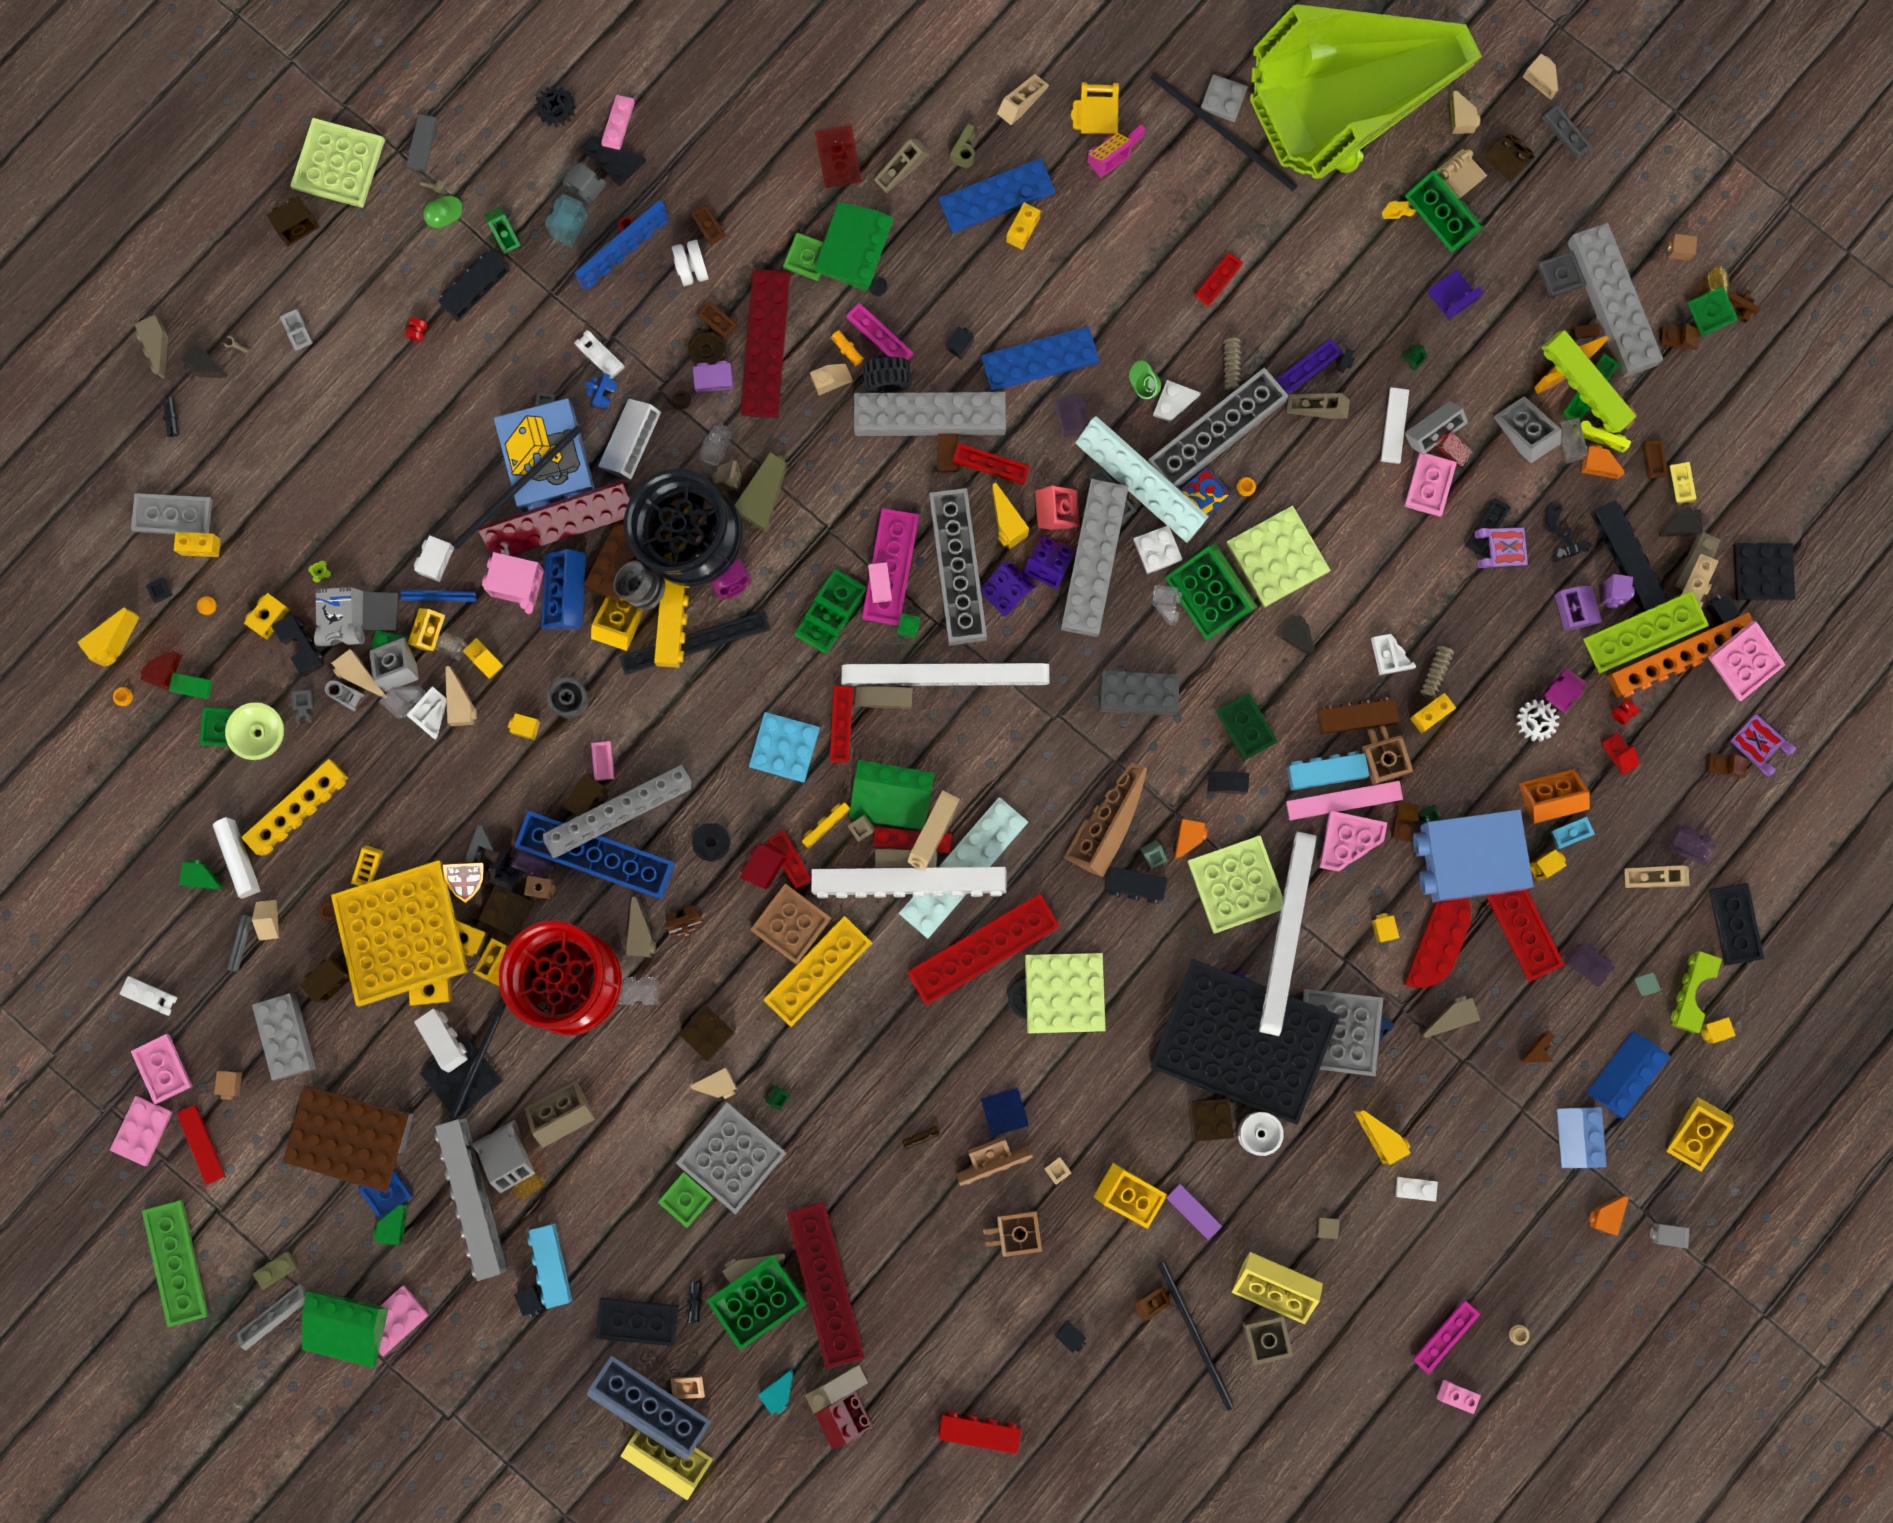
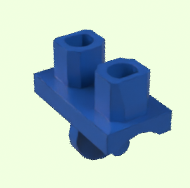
M607 373L602 375L598 386L596 385L598 379L593 377L591 383L585 382L584 386L588 389L586 395L591 397L593 391L595 392L589 405L590 407L608 408L611 399L602 394L604 390L614 393L618 383L610 379L611 375Z

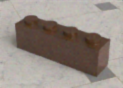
M1389 697L1379 698L1378 702L1372 703L1370 700L1359 701L1358 705H1352L1351 702L1342 703L1340 707L1333 708V705L1322 706V710L1317 712L1320 735L1375 728L1382 725H1396L1399 722L1396 700H1390Z

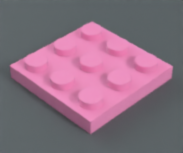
M1751 621L1708 656L1713 666L1739 701L1745 699L1785 666V663L1755 621Z

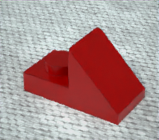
M1619 732L1601 743L1622 775L1640 765L1635 747L1629 748Z

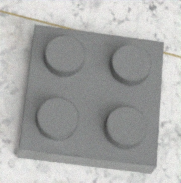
M1213 74L1201 109L1206 113L1235 122L1248 86Z

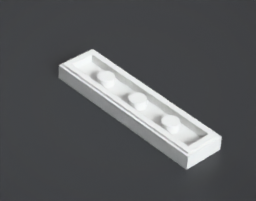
M1392 387L1389 389L1381 462L1396 464L1401 462L1409 390Z

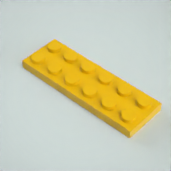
M844 916L770 992L764 1001L792 1027L866 951L872 942Z

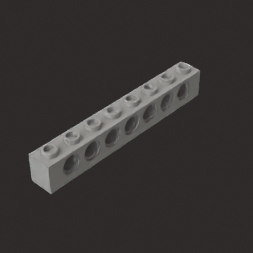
M680 765L544 833V843L554 859L691 789V779L683 766Z

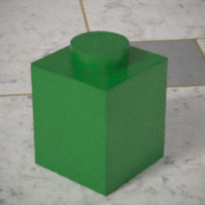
M902 613L897 631L898 636L916 640L921 622L920 617Z

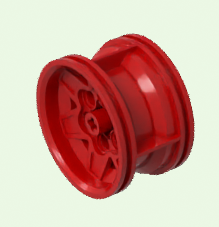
M544 921L526 928L509 944L500 964L499 986L505 1004L517 1018L549 1032L571 1036L591 1031L609 1017L616 1007L621 994L622 971L614 951L599 937L567 922ZM560 945L559 949L556 950L553 955L546 952L549 949ZM582 949L588 954L589 957L581 958ZM567 955L566 962L562 964V957ZM549 963V969L544 972L545 964ZM581 966V973L576 975V969ZM534 969L539 977L535 978L530 985L531 974ZM546 982L545 990L541 991V985ZM578 985V992L573 994L574 987ZM561 994L560 1001L556 1003V996ZM548 1002L549 1014L538 1005ZM574 1005L579 1006L578 1008L573 1010Z

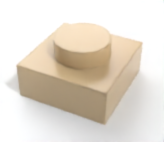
M1060 1157L1044 1168L1056 1185L1071 1174V1171Z

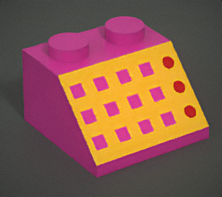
M1116 133L1114 136L1110 135L1103 141L1102 145L1099 147L1095 146L1089 151L1087 162L1099 177L1102 178L1130 157L1133 142L1119 133Z

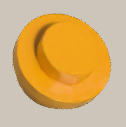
M1242 478L1237 483V491L1242 496H1250L1255 492L1256 484L1251 478Z
M204 596L197 602V609L203 615H211L216 610L217 604L212 597Z
M120 687L115 690L113 700L119 706H127L132 702L133 694L130 689Z

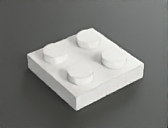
M1169 525L1133 539L1146 574L1182 562L1183 560Z

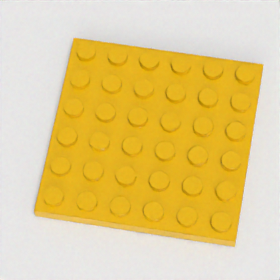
M438 860L331 895L356 1006L360 1007L468 972L448 885L444 877L442 861Z

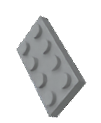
M135 493L131 531L175 534V532L209 533L212 498Z

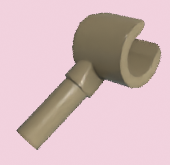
M438 180L436 184L420 181V186L431 188L439 194H443L447 188L441 180Z
M225 336L231 339V344L226 345L222 342L224 346L234 347L246 354L248 353L249 349L236 343L231 336Z

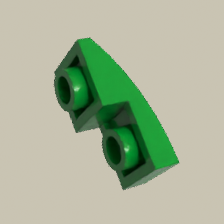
M172 672L169 691L209 699L212 680Z

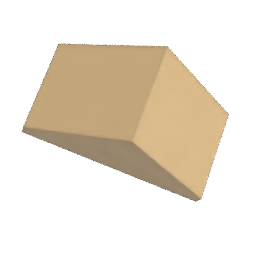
M277 900L256 902L252 922L260 941L279 938Z

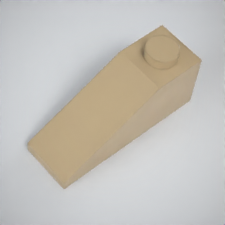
M1034 74L1004 98L997 114L1012 125L1023 116L1049 85Z
M351 649L332 662L335 667L333 671L339 679L344 678L384 699L388 698L387 694L373 682L372 674Z
M447 666V722L451 726L474 725V719H477V709L474 708L455 671L450 666Z
M1684 865L1625 868V888L1690 886L1689 867Z

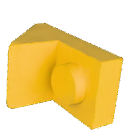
M477 638L463 650L489 679L503 667Z

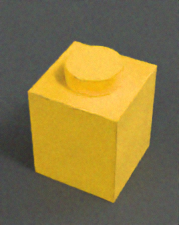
M515 713L514 718L511 717L509 721V732L535 740L540 721Z
M1387 913L1376 915L1377 919L1372 920V925L1377 943L1398 939L1399 934L1394 915L1388 916Z
M1729 1017L1702 1024L1701 1035L1707 1043H1716L1736 1036Z

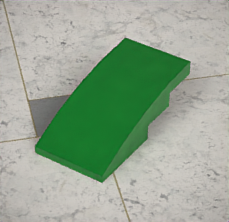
M835 569L816 596L814 603L795 631L794 636L827 655L857 608L867 587Z

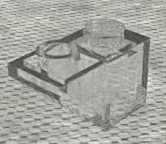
M715 424L703 441L699 460L717 466L725 454L733 430L724 425Z
M1155 585L1153 605L1170 626H1175V622L1178 623L1179 611H1176L1177 603H1181L1182 592H1179L1178 587Z
M420 686L392 687L379 702L396 718L401 719L407 716L411 711V707L422 699L426 691Z

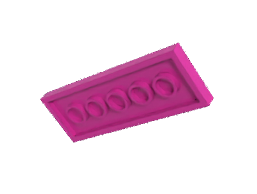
M882 508L872 564L887 562L892 601L873 603L869 577L862 620L899 626L919 514Z

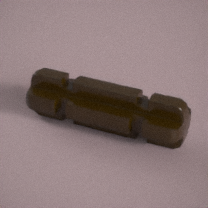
M934 1126L929 1128L928 1131L924 1130L913 1135L912 1138L903 1139L902 1143L905 1149H910L913 1145L917 1146L930 1140L932 1137H938L940 1132L938 1127Z

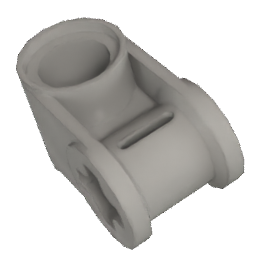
M335 680L328 682L325 686V692L329 697L354 712L359 700L365 696ZM339 686V692L336 695H332V688Z

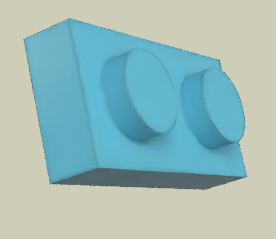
M1587 817L1550 832L1557 849L1595 835Z

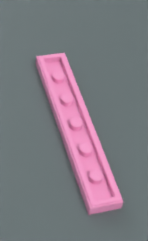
M1396 781L1286 801L1289 821L1329 814L1330 811L1341 812L1401 801L1403 796L1400 782Z

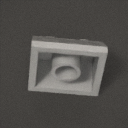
M405 638L369 651L373 682L384 693L419 679L417 663Z

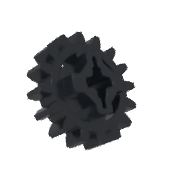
M555 85L553 90L546 87L547 92L540 91L542 97H536L538 102L535 104L536 113L542 122H547L548 126L554 123L555 127H558V123L564 126V121L570 122L569 116L575 115L574 110H572L576 109V105L573 103L575 101L574 97L570 96L569 90L564 92L562 86L559 90H557Z

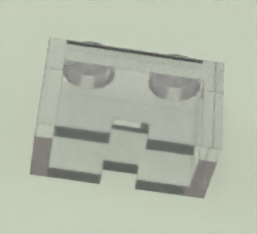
M625 977L624 981H622L619 1005H637V1001H642V1005H660V981H655V977H644V981H636V977Z

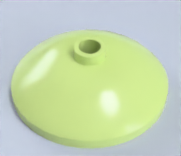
M248 703L240 706L231 714L226 724L225 736L229 747L235 754L248 760H260L272 755L279 748L284 736V725L280 715L270 706L263 703ZM258 730H261L260 736H256Z

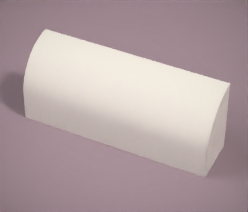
M628 399L598 467L616 476L631 480L661 412L651 404Z
M227 817L216 821L213 824V828L238 897L243 899L261 892L236 821Z

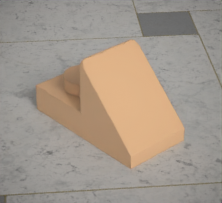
M701 1374L670 1379L673 1397L677 1399L705 1397Z

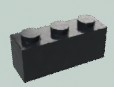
M1110 867L1105 891H1109V895L1120 897V894L1128 895V899L1139 901V898H1145L1148 903L1158 904L1159 901L1162 902L1164 900L1168 878Z

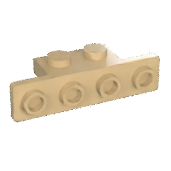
M1700 554L1683 590L1682 595L1693 591L1700 607L1704 603L1701 601L1703 595H1707L1711 588L1709 581L1715 571L1718 560Z

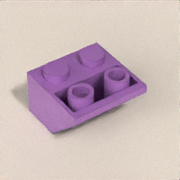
M1592 586L1574 587L1561 590L1555 594L1564 631L1602 623Z

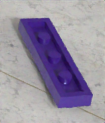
M1330 339L1278 377L1276 382L1289 395L1340 357L1342 351Z

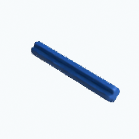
M402 590L401 599L403 601L475 602L477 594L475 591Z

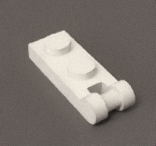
M588 330L583 333L584 336L580 340L577 339L574 342L604 374L611 375L610 379H613L625 368ZM590 341L592 345L587 348L585 345Z
M129 976L120 992V995L168 1016L172 1011V1004L178 998ZM162 998L165 999L163 1006L160 1005Z

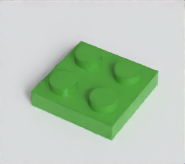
M796 233L784 263V269L819 281L821 274L815 272L814 268L824 242Z
M683 1172L658 1203L688 1228L714 1197L687 1173Z

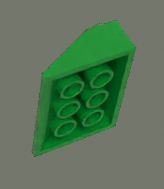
M838 202L814 271L866 292L872 282L894 218L876 210Z
M1217 545L1208 546L1165 577L1206 641L1258 608Z
M858 760L849 819L857 820L865 814L870 823L922 831L927 820L934 773Z
M773 1254L706 1300L739 1351L807 1303L795 1283Z
M320 1290L307 1291L302 1310V1350L375 1368L389 1308Z

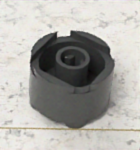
M578 161L575 162L562 182L571 192L581 196L589 205L595 202L607 186L603 179L600 178L599 180L592 170Z
M561 678L556 680L548 690L547 701L550 708L557 715L565 719H574L587 711L589 696L586 689L578 681L572 678ZM567 695L572 697L569 702L564 700L567 699Z

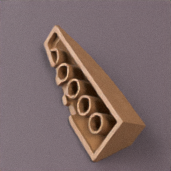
M1131 763L1116 781V787L1107 792L1105 795L1106 799L1100 807L1098 805L1093 810L1095 813L1092 817L1082 823L1064 856L1065 859L1090 873L1101 877L1105 875L1132 821L1147 772L1146 767Z

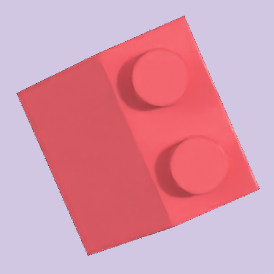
M1049 486L1035 491L1038 528L1054 530L1080 527L1077 490Z

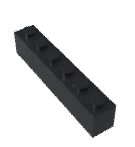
M1615 500L1595 509L1590 515L1620 574L1633 577L1632 587L1635 588L1633 599L1640 613H1643L1666 603L1667 595L1660 588L1658 577L1649 566L1648 557L1645 554L1643 555L1640 549L1641 544L1632 533L1631 524L1623 516V508Z

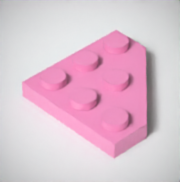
M1330 811L1319 868L1339 872L1353 861L1359 859L1368 851L1384 842L1387 822Z

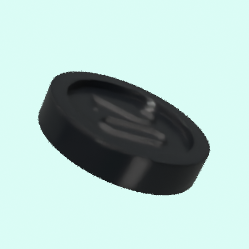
M882 277L873 278L869 287L870 292L875 296L885 294L887 291L886 280Z

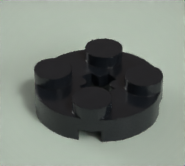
M713 823L703 824L693 834V851L702 860L709 862L718 861L729 852L731 846L730 836L721 825ZM708 838L716 839L714 847H707Z

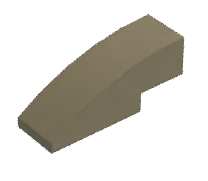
M856 687L854 706L912 709L913 688Z
M876 849L875 868H915L908 863L912 850ZM937 851L934 852L927 868H937Z

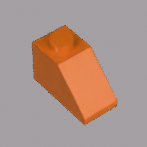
M1591 445L1584 451L1581 473L1619 479L1624 475V470L1608 449H1603L1600 445Z
M1181 820L1174 859H1179L1201 844L1202 840H1206L1208 829L1205 828V823Z
M1619 1195L1596 1207L1589 1217L1590 1227L1618 1236L1629 1198Z

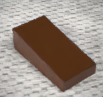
M1599 323L1575 326V338L1599 337Z

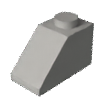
M1653 1223V1227L1650 1230V1238L1652 1243L1688 1249L1689 1228Z

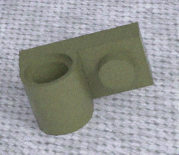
M967 124L950 153V162L962 168H969L974 163L975 153L973 147L970 146L976 137L974 126ZM963 154L970 155V157L967 159H964L961 156Z

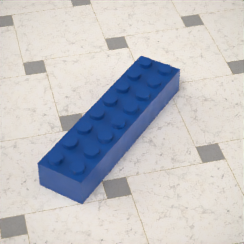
M531 811L527 812L514 846L515 848L663 900L676 866L674 862L601 836H597L553 859L544 843L543 834L564 823Z

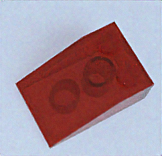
M852 123L815 130L825 188L862 182Z

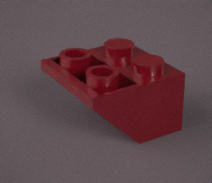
M770 843L758 844V846L755 845L751 850L750 860L743 864L740 870L742 872L740 878L763 889H767L772 885L788 854Z
M856 1391L815 1413L832 1449L849 1443L873 1427Z

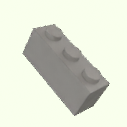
M1448 401L1405 432L1410 447L1424 455L1466 425L1468 421L1463 408Z

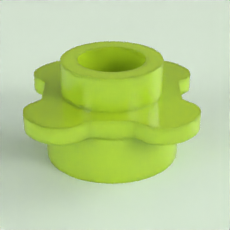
M319 561V563L311 565L308 569L313 576V581L319 583L323 578L331 576L325 561Z

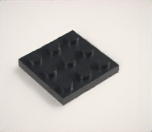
M1793 543L1734 544L1736 600H1795Z
M468 1036L458 1042H461L467 1051L465 1053L468 1058L467 1061L448 1073L441 1069L435 1060L420 1072L450 1113L478 1052L477 1047ZM483 1058L457 1118L503 1082L485 1058Z

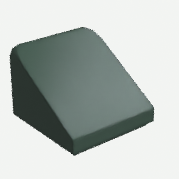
M1154 841L1140 849L1150 869L1168 861L1158 841Z
M1646 973L1635 978L1642 996L1661 991L1654 973Z

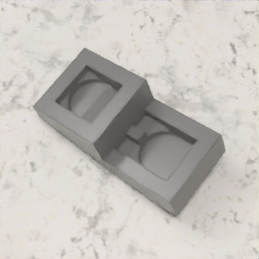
M298 309L280 316L295 351L313 344Z

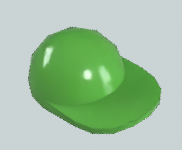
M444 196L430 201L425 205L423 211L424 220L433 228H443L460 218L462 215V204L454 196Z
M1144 360L1135 362L1129 372V379L1135 392L1143 399H1151L1157 396L1161 389L1160 378L1154 373L1148 362Z

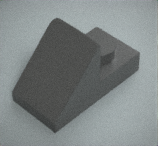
M480 825L477 826L465 862H480L483 855L482 847L496 852L486 828Z

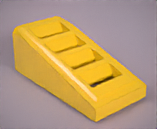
M367 845L362 847L351 884L361 886L373 882L384 851ZM367 854H370V855L375 856V858H372V857H369V856H366V855H367ZM364 861L373 863V865H367L364 863ZM363 868L369 870L370 874L361 871V869ZM359 875L368 878V881L359 879Z

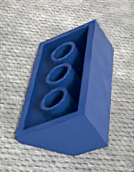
M566 549L545 554L541 629L574 630L582 628L584 620L586 553Z
M1632 1032L1586 1093L1617 1118H1624L1671 1056L1656 1044Z

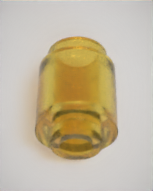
M1723 267L1712 269L1708 274L1710 291L1724 286L1728 294L1730 289L1728 271L1723 269Z

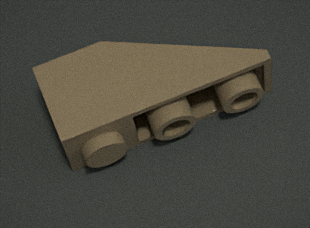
M153 315L134 324L137 330L135 335L139 342L142 341L144 345L142 350L145 356L150 358L152 362L150 364L151 370L155 375L158 374L164 379L166 376L168 335L161 320L156 315Z

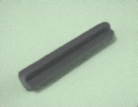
M241 915L227 966V969L237 972L239 970L252 922L251 916Z

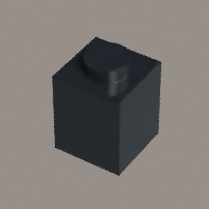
M958 326L946 343V350L962 360L974 343L973 333L967 328L962 329Z
M1728 594L1724 597H1721V595L1716 596L1710 600L1711 604L1706 607L1717 626L1740 614Z
M536 1285L514 1294L523 1317L529 1315V1318L538 1315L541 1313L539 1309L545 1307L541 1302Z
M1069 1320L1054 1334L1072 1353L1075 1350L1079 1352L1086 1344L1084 1342L1086 1337Z

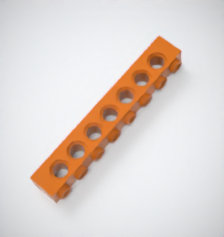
M1749 612L1615 672L1608 676L1607 679L1616 697L1622 695L1624 698L1635 694L1634 690L1639 687L1642 691L1652 686L1651 682L1655 680L1659 683L1668 679V674L1672 672L1677 675L1686 671L1685 667L1690 664L1692 667L1703 663V658L1710 656L1733 637L1732 629L1738 633L1753 619ZM1715 637L1720 639L1721 645L1715 643ZM1698 645H1701L1703 647V653H1700L1698 651ZM1681 652L1687 656L1686 661L1681 659ZM1664 660H1666V661L1669 662V664H1670V668H1669V669H1667V668L1664 667V665H1663V661H1664ZM1646 668H1650L1652 670V677L1647 675ZM1629 676H1633L1636 679L1635 684L1629 681Z

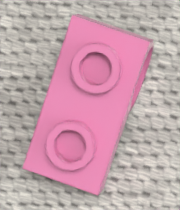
M1443 1380L1436 1399L1474 1414L1481 1395Z

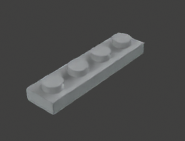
M301 1284L297 1285L236 1335L240 1347L246 1351L298 1308L302 1307L307 1294L305 1287Z

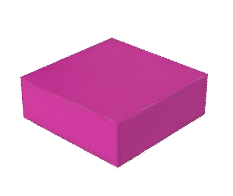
M1139 125L1128 135V138L1133 142L1132 147L1144 137L1145 128L1142 125Z

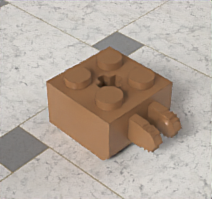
M1384 725L1379 728L1383 741L1378 742L1374 729H1369L1368 734L1371 744L1361 748L1362 754L1365 753L1372 785L1413 772L1402 736L1389 739ZM1385 756L1386 758L1390 759V762L1388 764H1386L1383 760Z
M1036 1210L997 1215L998 1227L983 1230V1233L986 1235L1000 1234V1240H988L985 1242V1247L1001 1245L1003 1257L1042 1252ZM1021 1228L1022 1231H1025V1235H1022V1238H1018L1017 1235H1014V1232H1017L1016 1229Z

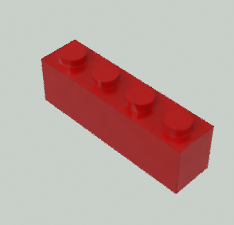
M947 1410V1413L942 1414L938 1440L1013 1454L1018 1453L1021 1427L1018 1426V1423L1006 1421V1424L998 1423V1419L994 1418L981 1420L978 1419L979 1416L967 1414V1417L959 1416V1412Z

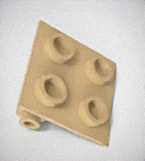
M1470 149L1460 150L1436 170L1460 198L1487 177L1485 172L1472 159L1473 152Z

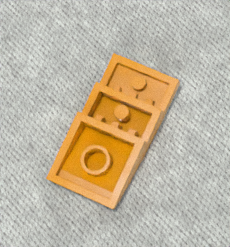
M1606 335L1581 345L1579 348L1590 359L1608 340V336ZM1555 366L1549 375L1544 376L1534 388L1537 394L1567 378L1560 374Z

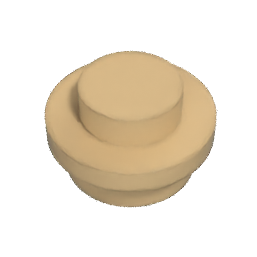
M1515 1325L1509 1331V1338L1514 1344L1523 1345L1529 1340V1331L1523 1325Z

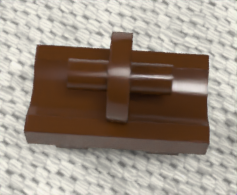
M1747 290L1744 294L1740 291L1736 294L1730 292L1728 297L1734 310L1736 309L1741 312L1738 319L1746 324L1759 312L1761 307L1754 304L1755 299L1749 297L1751 294L1750 290Z
M692 905L684 907L685 916L678 918L676 912L666 914V923L664 925L669 935L676 933L677 937L685 935L686 939H690V932L696 930L695 926L703 924L700 915Z

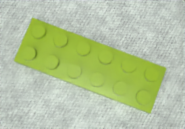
M1693 591L1584 638L1583 641L1600 674L1709 625Z

